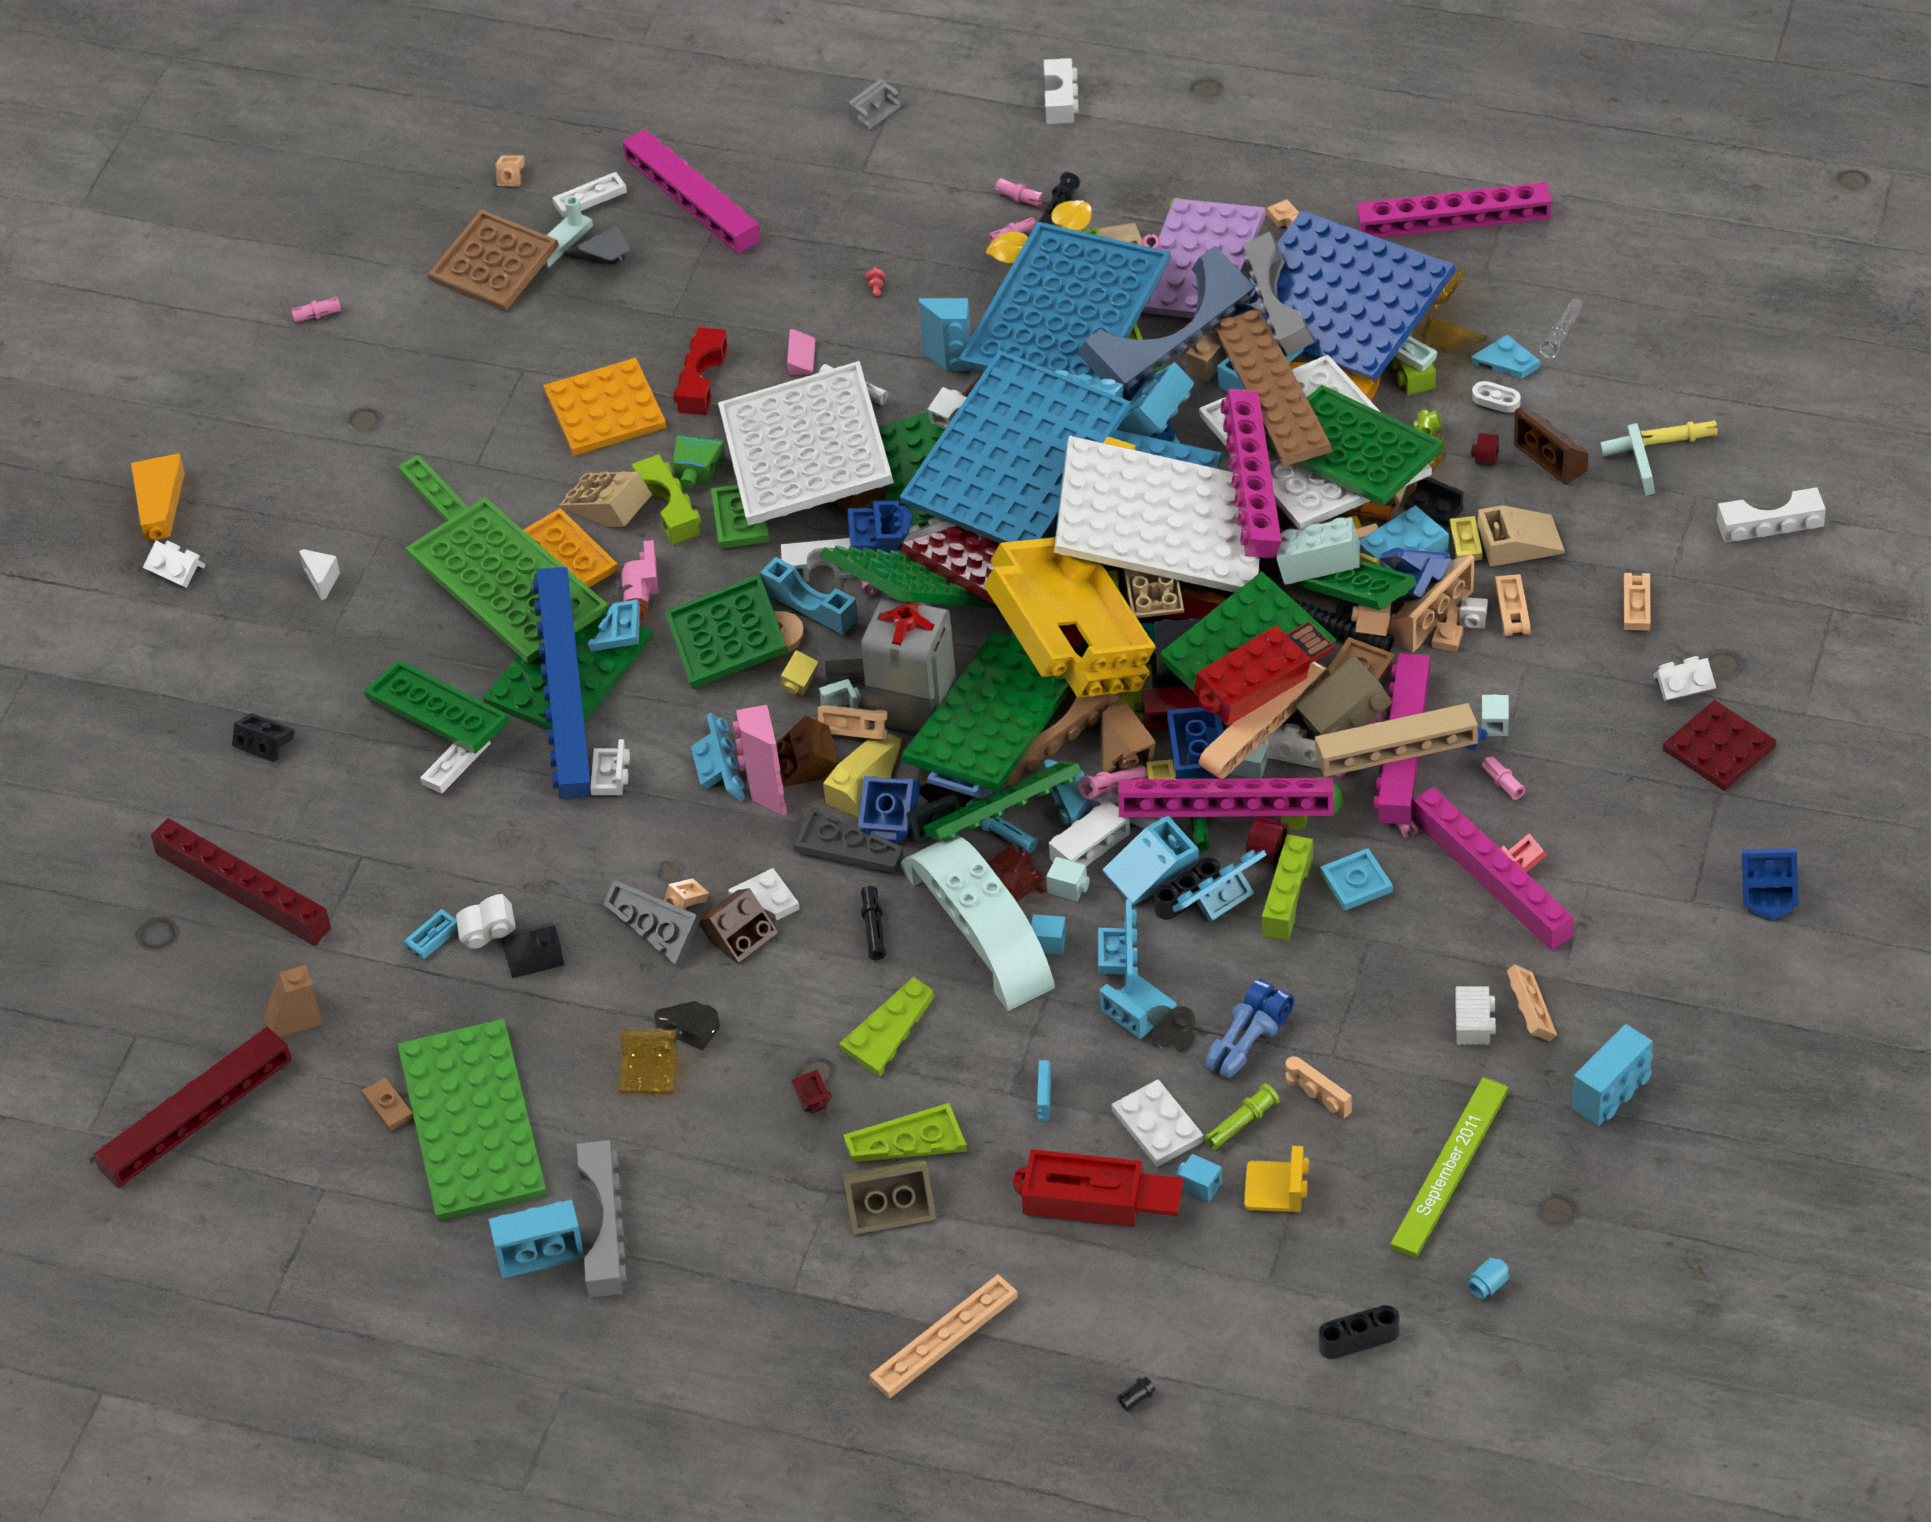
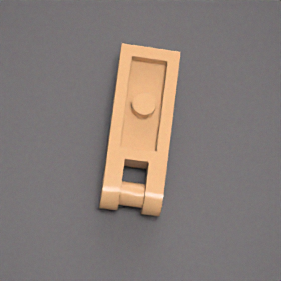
M1624 573V630H1650V573H1642V576H1632V573Z
M1521 574L1495 576V588L1504 637L1512 636V633L1529 635L1530 621ZM1511 620H1520V622L1511 623Z
M827 705L818 707V721L828 725L831 734L872 739H885L888 737V730L885 728V721L887 720V711L865 710ZM869 720L874 721V728H869Z
M1293 1056L1286 1060V1082L1288 1085L1301 1087L1309 1097L1316 1098L1330 1112L1337 1113L1344 1119L1352 1113V1095L1302 1059Z

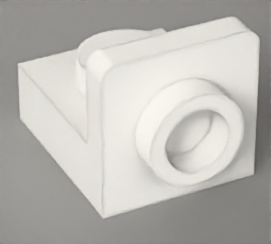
M1462 597L1459 626L1485 629L1488 599Z

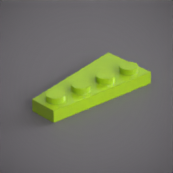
M913 977L839 1043L840 1050L880 1078L888 1061H892L896 1055V1049L902 1040H906L913 1024L919 1021L933 1000L934 990Z
M949 1103L843 1135L852 1163L967 1152L966 1142Z

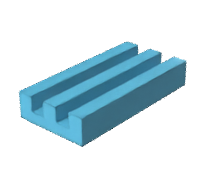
M441 909L403 941L404 947L407 949L411 948L412 953L415 955L419 954V958L424 960L458 931L457 920ZM445 919L443 923H441L437 928H435L440 922H442ZM428 934L424 939H422L418 944H416L421 938Z
M1039 1060L1038 1122H1048L1050 1118L1051 1067L1049 1060Z

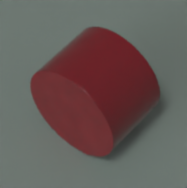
M1258 816L1254 820L1247 838L1246 853L1254 850L1255 853L1264 850L1267 855L1259 861L1277 865L1286 836L1289 833L1288 824Z

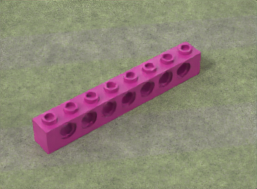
M1547 182L1361 202L1357 203V224L1359 231L1378 238L1546 220L1551 219L1552 200Z
M1229 389L1226 399L1221 401V414L1225 416L1223 430L1227 432L1228 436L1226 450L1230 451L1229 469L1233 470L1232 488L1236 490L1234 504L1239 510L1237 524L1241 526L1240 544L1244 545L1245 556L1275 559L1282 541L1258 391Z
M1333 778L1119 779V817L1333 816Z

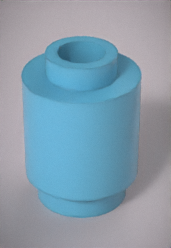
M1489 1258L1470 1275L1467 1287L1478 1299L1483 1300L1485 1297H1491L1509 1280V1268L1501 1259Z

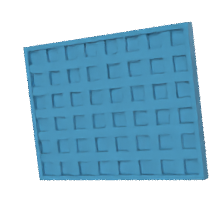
M999 350L900 495V501L905 505L997 543L1045 539L1058 519L1066 446L1069 436L1103 443L1108 436H1113L1131 408L1130 401Z

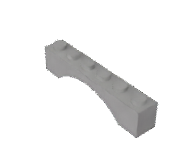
M1269 231L1245 243L1244 247L1247 254L1243 256L1248 267L1252 268L1249 273L1254 283H1258V286L1255 287L1256 292L1261 300L1264 299L1261 306L1265 314L1270 316L1267 319L1272 332H1276V334L1272 335L1274 341H1277L1280 348L1283 347L1287 355L1314 343L1309 326L1300 311L1289 308L1278 300L1277 282L1285 261L1271 232Z
M610 1140L577 1144V1158L581 1183L594 1194L603 1209V1224L599 1237L593 1248L584 1258L588 1296L591 1298L623 1294L622 1282H627L626 1266L621 1265L620 1259H625L624 1242H619V1236L624 1235L622 1219H617V1213H622L621 1197L616 1196V1190H621L619 1173H614V1168L619 1167L617 1150L612 1151Z

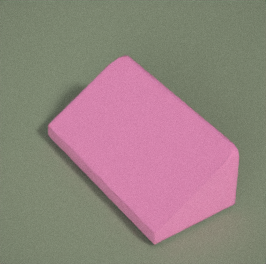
M790 329L788 373L789 375H813L816 340L812 336Z

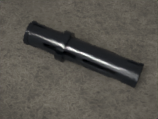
M865 886L861 890L863 902L861 915L866 926L868 955L872 960H881L886 956L881 924L882 907L878 902V889L875 886Z

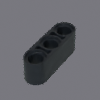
M1211 857L1202 858L1159 885L1154 891V906L1157 917L1169 920L1195 905L1196 901L1182 910L1174 912L1172 909L1174 905L1179 903L1177 900L1179 896L1190 890L1192 894L1200 889L1198 884L1209 877H1212L1213 880L1220 876V863Z
M1381 1305L1322 1324L1319 1328V1352L1325 1358L1337 1359L1396 1340L1399 1335L1400 1316L1398 1310L1391 1305Z

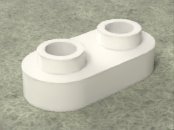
M1487 381L1479 382L1473 386L1472 399L1478 405L1505 413L1514 412L1520 407L1521 397L1515 389Z

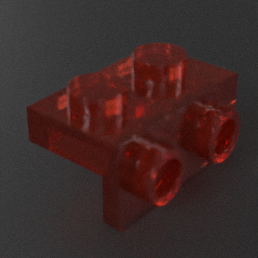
M1012 843L988 862L991 869L1016 902L1033 889H1036L1041 894L1046 891L1042 884L1044 878L1033 867L1032 862L1034 859L1025 848L1021 850Z

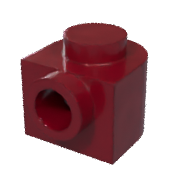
M1479 433L1477 443H1472L1471 458H1475V463L1496 465L1499 455V435Z

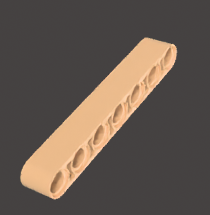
M1316 661L1312 662L1309 666L1307 679L1235 721L1203 751L1199 759V766L1218 778L1224 779L1297 710L1294 704L1325 680L1329 675V669Z

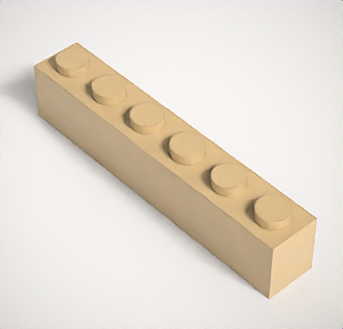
M1469 703L1315 736V755L1324 777L1477 744L1478 724Z

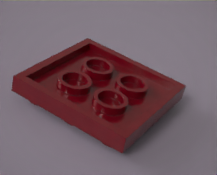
M1713 700L1663 743V751L1723 791L1728 789L1776 747V739L1716 700Z

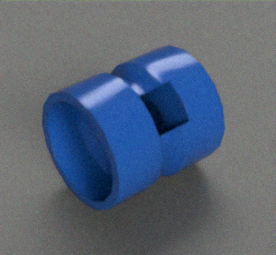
M1257 979L1247 991L1243 1004L1250 1005L1255 1014L1258 1010L1263 1011L1280 1027L1291 1014L1295 997L1282 989L1275 990L1274 985L1262 979Z

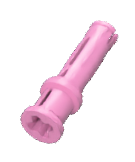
M1140 765L1111 774L1103 771L1097 773L1094 777L1084 776L1079 780L1078 784L1080 794L1089 800L1095 798L1098 794H1111L1114 789L1119 788V779H1148L1147 769Z

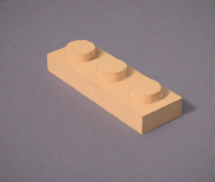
M1514 964L1507 970L1511 981L1510 986L1519 1001L1518 1007L1524 1014L1527 1022V1030L1534 1037L1550 1042L1557 1036L1534 974Z

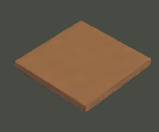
M481 209L427 275L429 280L507 311L559 247V242L557 239Z

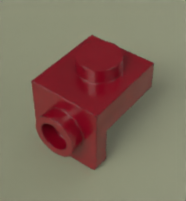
M818 1069L792 1079L791 1083L804 1112L810 1109L813 1112H818L828 1107L827 1103L830 1102L832 1094L830 1091L827 1092Z

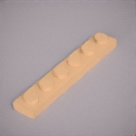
M997 1274L869 1375L870 1382L890 1399L1017 1299V1290Z

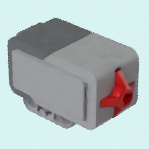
M883 596L861 641L868 710L887 711V720L885 721V728L887 730L916 736L956 682L950 612L946 609L922 605L916 602L899 601Z

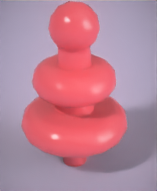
M873 268L866 273L865 278L869 282V287L873 289V296L879 297L881 295L880 288L884 285L885 273L877 270V268Z

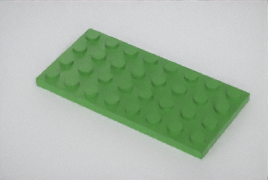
M486 497L405 548L406 554L523 660L530 663L539 657V643H543V637L537 636L536 622H540L541 617L535 616L534 601L539 600L538 595H533L532 580L537 579V569L565 566ZM568 570L574 633L607 613L609 609L608 604Z
M500 1019L398 1043L437 1222L547 1196L505 1020Z

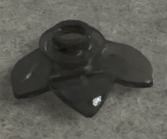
M1160 1005L1147 1012V1020L1155 1026L1150 1039L1152 1046L1166 1048L1174 1044L1181 1053L1191 1047L1194 1040L1192 1029L1196 1022L1195 1015L1191 1009L1184 1006L1171 1009L1165 1005ZM1177 1018L1184 1019L1185 1024L1179 1023Z

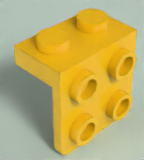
M1292 1146L1291 1162L1250 1161L1247 1163L1244 1201L1247 1210L1301 1212L1302 1198H1307L1308 1181H1303V1175H1308L1309 1158H1304L1303 1146Z

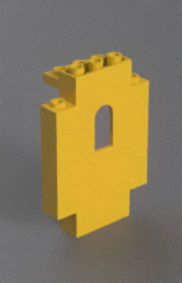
M1055 538L1000 543L990 560L994 568L984 587L1042 677L1063 675L1077 698L1140 690L1150 674L1145 664L1149 661L1156 646L1102 564L1054 553ZM1076 625L1089 645L1083 657L1075 653L1059 626Z

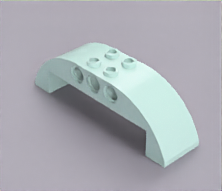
M956 836L948 841L941 840L902 860L900 864L901 870L913 886L922 882L926 884L993 973L994 993L1007 1011L1055 988L1045 954L1025 914L984 858L968 841L960 836Z

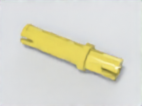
M1712 420L1696 424L1687 422V425L1642 430L1640 434L1643 445L1646 446L1688 439L1689 442H1692L1696 438L1717 436L1718 432L1717 428H1715L1717 426L1716 421Z

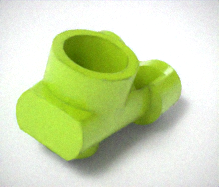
M1422 410L1417 414L1418 420L1413 421L1415 429L1436 438L1435 431L1443 429V424L1437 410L1432 412Z

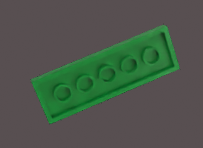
M1360 561L1359 568L1291 583L1292 585L1376 610L1387 608L1391 602L1406 595L1410 589L1417 585L1413 575ZM1279 570L1277 572L1279 580L1284 582L1281 575V571Z
M400 660L395 662L364 690L366 698L474 754L510 722L508 714Z
M1061 761L923 826L924 832L927 837L948 841L958 836L957 831L965 827L967 830L976 828L982 824L980 821L989 816L990 819L997 818L1005 814L1004 809L1012 805L1014 808L1025 805L1029 802L1028 798L1035 794L1040 797L1050 793L1052 786L1059 783L1063 786L1075 781V776L1082 773L1076 762Z

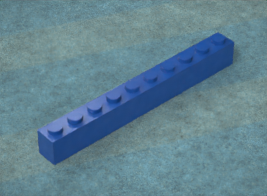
M568 568L537 569V579L532 580L533 595H538L539 600L534 601L535 616L541 617V621L536 622L537 636L543 637V643H539L540 658H545V664H541L542 680H547V686H543L544 701H549L550 706L545 708L546 723H551L552 729H547L548 744L554 745V751H550L551 767L556 766V773H552L553 789H558L559 799L590 796V775Z

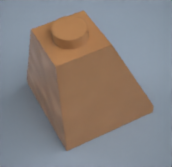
M1127 703L1119 706L1117 704L1109 706L1102 713L1101 772L1104 771L1111 774L1140 765L1146 768V762H1151L1153 759L1156 744L1153 737Z
M306 964L279 972L263 1016L265 1026H268L280 1038L323 1024Z

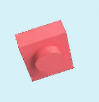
M1527 834L1510 850L1504 845L1500 848L1526 873L1547 856V853L1530 834Z

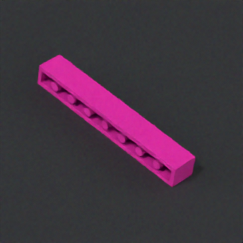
M644 129L622 142L626 161L736 254L760 242V226L756 219L750 218L740 206H736L726 194L719 192L713 183L706 181L697 170L694 171L684 159L676 156L672 149L663 145L655 135H651Z
M1398 654L1397 664H1392V679H1395V682H1390L1389 698H1393V703L1387 707V716L1390 717V720L1425 713L1430 678V655ZM1419 756L1379 765V773H1382V777L1377 776L1376 792H1380V795L1374 797V812H1378L1379 823L1411 825Z
M1432 787L1413 799L1412 820L1551 951L1572 938L1573 916L1436 788Z

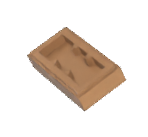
M386 1077L362 1090L363 1097L390 1132L414 1119L412 1111Z

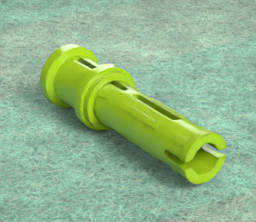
M1264 1083L1260 1086V1090L1251 1098H1245L1241 1103L1242 1107L1204 1136L1208 1146H1212L1213 1150H1217L1250 1121L1259 1120L1262 1118L1264 1111L1272 1105L1276 1106L1279 1104L1280 1100L1275 1090Z

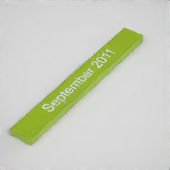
M1484 1077L1481 1079L1390 1243L1391 1250L1415 1259L1418 1258L1507 1096L1508 1086Z

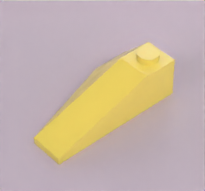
M889 733L885 739L869 738L840 762L823 783L826 804L859 817L864 776L892 779L891 775L897 762L902 739Z

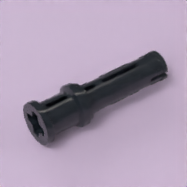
M1071 172L1062 173L1060 183L1052 190V199L1038 222L1054 224L1052 221L1053 210L1059 204L1072 200L1073 191L1080 186L1079 177Z

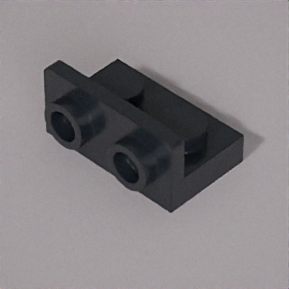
M1426 477L1417 481V487L1404 502V510H1409L1416 505L1433 521L1448 528L1450 519L1456 518L1463 510L1464 492L1432 477Z
M251 713L234 723L232 745L238 749L275 762L278 760L279 747L294 739L295 729Z
M952 793L906 813L910 829L908 835L916 844L931 839V837L926 836L923 826L960 809L957 796Z

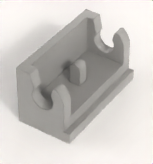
M881 78L848 102L850 120L867 131L901 107V103L892 97V95H897L898 92Z

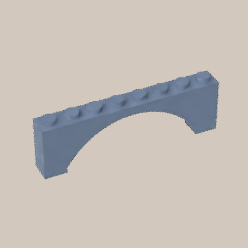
M1215 245L1201 255L1191 269L1196 275L1198 300L1194 318L1185 328L1167 337L1151 340L1117 337L1107 334L1100 329L1085 340L1077 354L1101 379H1113L1116 383L1124 384L1123 392L1125 390L1130 392L1137 386L1138 380L1149 378L1157 366L1160 368L1164 367L1171 360L1173 354L1180 355L1187 348L1189 342L1196 343L1204 335L1203 332L1205 330L1212 331L1220 323V319L1230 317L1236 311V307H1244L1252 299L1250 294L1255 286Z

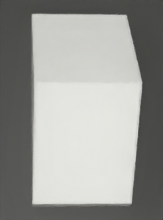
M305 549L300 550L299 554L305 573L320 599H326L340 574L336 556Z

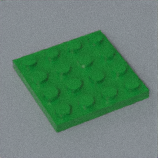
M760 574L665 611L692 689L788 653Z

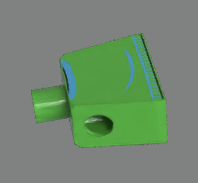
M678 434L673 458L675 478H678L681 487L688 490L693 489L695 483H710L725 459L723 440Z

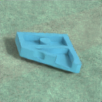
M1505 335L1471 357V363L1475 366H1479L1480 363L1492 366V371L1507 373L1519 379L1540 368V360L1509 335Z
M638 599L612 604L606 618L598 626L600 632L595 639H590L588 642L591 652L639 644L640 604Z

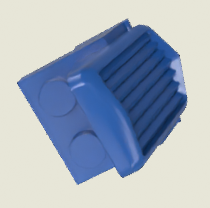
M873 501V508L848 509L850 546L860 550L868 548L875 552L877 549L888 553L891 550L896 551L908 536L913 515L905 506H899V501Z
M1397 547L1383 552L1379 558L1380 561L1395 571L1415 576L1417 583L1406 595L1397 598L1395 601L1421 599L1429 583L1441 581L1451 560L1449 558L1450 554L1446 551Z
M1797 848L1742 849L1743 908H1748L1751 913L1773 921L1792 912L1794 906H1799Z

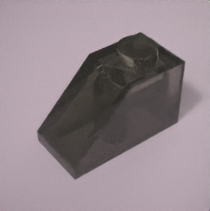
M696 1001L658 1009L654 1013L657 1031L702 1051L720 1029L718 1011L709 1005H703Z

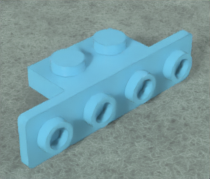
M709 713L706 716L711 734L691 746L700 785L708 789L723 779L727 792L741 802L745 799L743 791L745 786L739 776V764L734 758V745L729 739L728 724L723 718H718L713 713Z
M1254 850L1249 851L1240 857L1242 862L1234 866L1231 863L1219 871L1221 876L1215 880L1209 877L1199 883L1200 889L1192 894L1190 890L1177 898L1179 903L1174 905L1172 909L1176 912L1196 901L1209 922L1216 919L1254 894L1242 871L1267 854L1264 850L1255 853Z
M1126 899L1124 929L1098 927L1097 934L1098 973L1125 975V993H1131L1132 983H1137L1138 967H1133V964H1137V948L1132 947V945L1137 943V929L1132 928V926H1136L1137 910L1132 909L1131 899Z

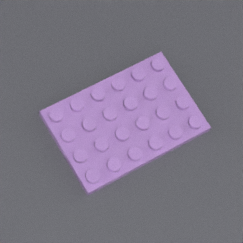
M1174 199L1160 233V244L1158 245L1160 250L1171 253V260L1142 313L1194 318L1198 300L1196 275L1191 270L1201 255L1216 245L1239 271L1244 274L1247 266L1243 256L1247 254L1244 244L1258 237L1266 216L1265 207Z

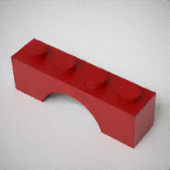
M698 327L695 337H691L690 353L685 355L684 371H680L679 387L675 388L673 393V401L677 403L678 413L707 416L712 401L710 381L701 377V374L712 366L724 363L728 350L727 332L725 329Z

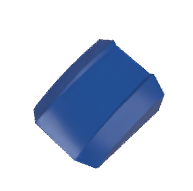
M864 776L858 827L862 828V832L870 836L875 834L888 841L900 843L910 830L906 813L916 809L921 783L915 779L907 778L902 780Z

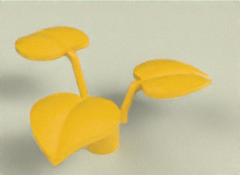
M1084 201L1061 203L1053 210L1052 221L1056 226L1082 231L1090 222L1091 207L1089 203ZM1016 231L1001 234L990 243L986 254L992 256L998 262L1013 265L1028 236Z

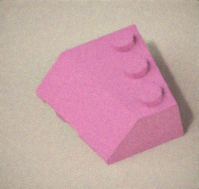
M762 705L736 710L737 721L733 722L735 737H740L735 739L738 755L742 754L738 756L740 772H746L751 799L774 812L786 815L787 809L783 796L784 790L780 775L778 752L768 706Z

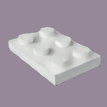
M1159 1079L1111 1104L1112 1112L1157 1167L1204 1142L1203 1133Z

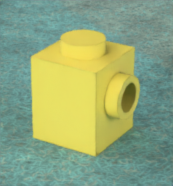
M795 650L781 675V685H783V688L791 694L798 693L804 696L818 671L819 661Z

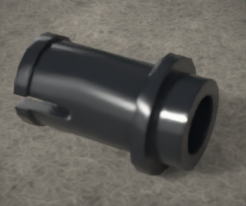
M1147 1377L1137 1378L1133 1386L1117 1395V1400L1123 1409L1125 1408L1126 1411H1129L1146 1397L1151 1398L1155 1387Z

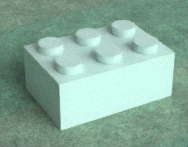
M1342 517L1336 518L1324 524L1314 523L1302 530L1289 529L1280 534L1282 542L1276 559L1285 585L1359 568L1360 541L1352 517L1346 519Z

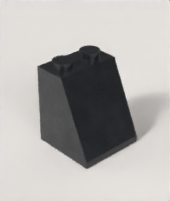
M1191 618L1175 621L1166 619L1155 621L1158 688L1187 686L1158 657L1164 649L1202 619Z

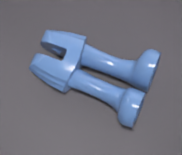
M1243 1003L1237 1004L1232 1009L1231 1017L1233 1022L1222 1040L1216 1039L1213 1041L1205 1062L1206 1069L1215 1073L1220 1069V1075L1227 1079L1234 1076L1247 1062L1246 1054L1260 1035L1265 1038H1272L1279 1030L1275 1021L1266 1013L1258 1010L1255 1014L1250 1005ZM1248 1028L1237 1045L1234 1046L1233 1044L1242 1029Z

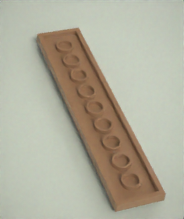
M1251 310L1241 315L1220 320V323L1215 326L1214 331L1244 390L1258 391L1264 429L1283 466L1332 452L1331 444L1277 341H1274L1273 333L1261 310Z

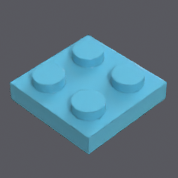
M1369 848L1320 867L1321 876L1344 911L1393 892L1392 883Z

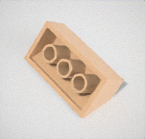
M1467 555L1450 560L1441 581L1429 583L1421 599L1407 600L1402 609L1389 618L1388 634H1393L1395 644L1414 653L1436 630L1438 622H1444L1447 619L1449 607H1459L1462 597H1469L1473 593L1474 556Z

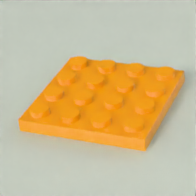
M636 358L544 385L545 394L573 456L667 428L663 414Z
M561 508L523 529L589 588L619 570L618 563Z

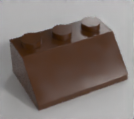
M1521 408L1515 410V447L1564 485H1567L1588 471V452L1583 447L1578 446L1565 433H1561L1548 420L1543 419L1537 413Z

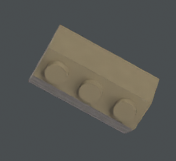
M1353 656L1294 704V706L1315 737L1365 726L1393 702L1380 682Z
M925 1160L842 1174L853 1235L937 1220L929 1172Z

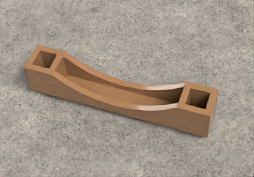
M1122 692L1096 695L1094 697H1076L1072 707L1065 716L1055 725L1037 736L1001 789L1016 783L1021 775L1028 770L1035 769L1040 761L1048 755L1055 754L1067 741L1077 738L1086 727L1096 724L1100 720L1102 713L1109 706L1115 704L1119 706L1123 701Z

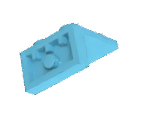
M1140 976L1137 978V983H1132L1131 993H1125V987L1121 990H1115L1108 984L1099 990L1101 1011L1139 1039H1142L1177 1009L1176 1002Z

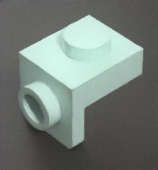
M849 679L819 688L821 706L843 707L849 705L851 708L859 709L858 703L861 702V696L858 688H853Z

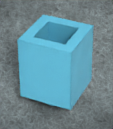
M1033 914L1031 927L1043 952L1046 954L1063 955L1066 939L1065 917Z
M1192 1154L1187 1162L1181 1163L1176 1176L1184 1178L1182 1192L1209 1204L1222 1185V1167Z

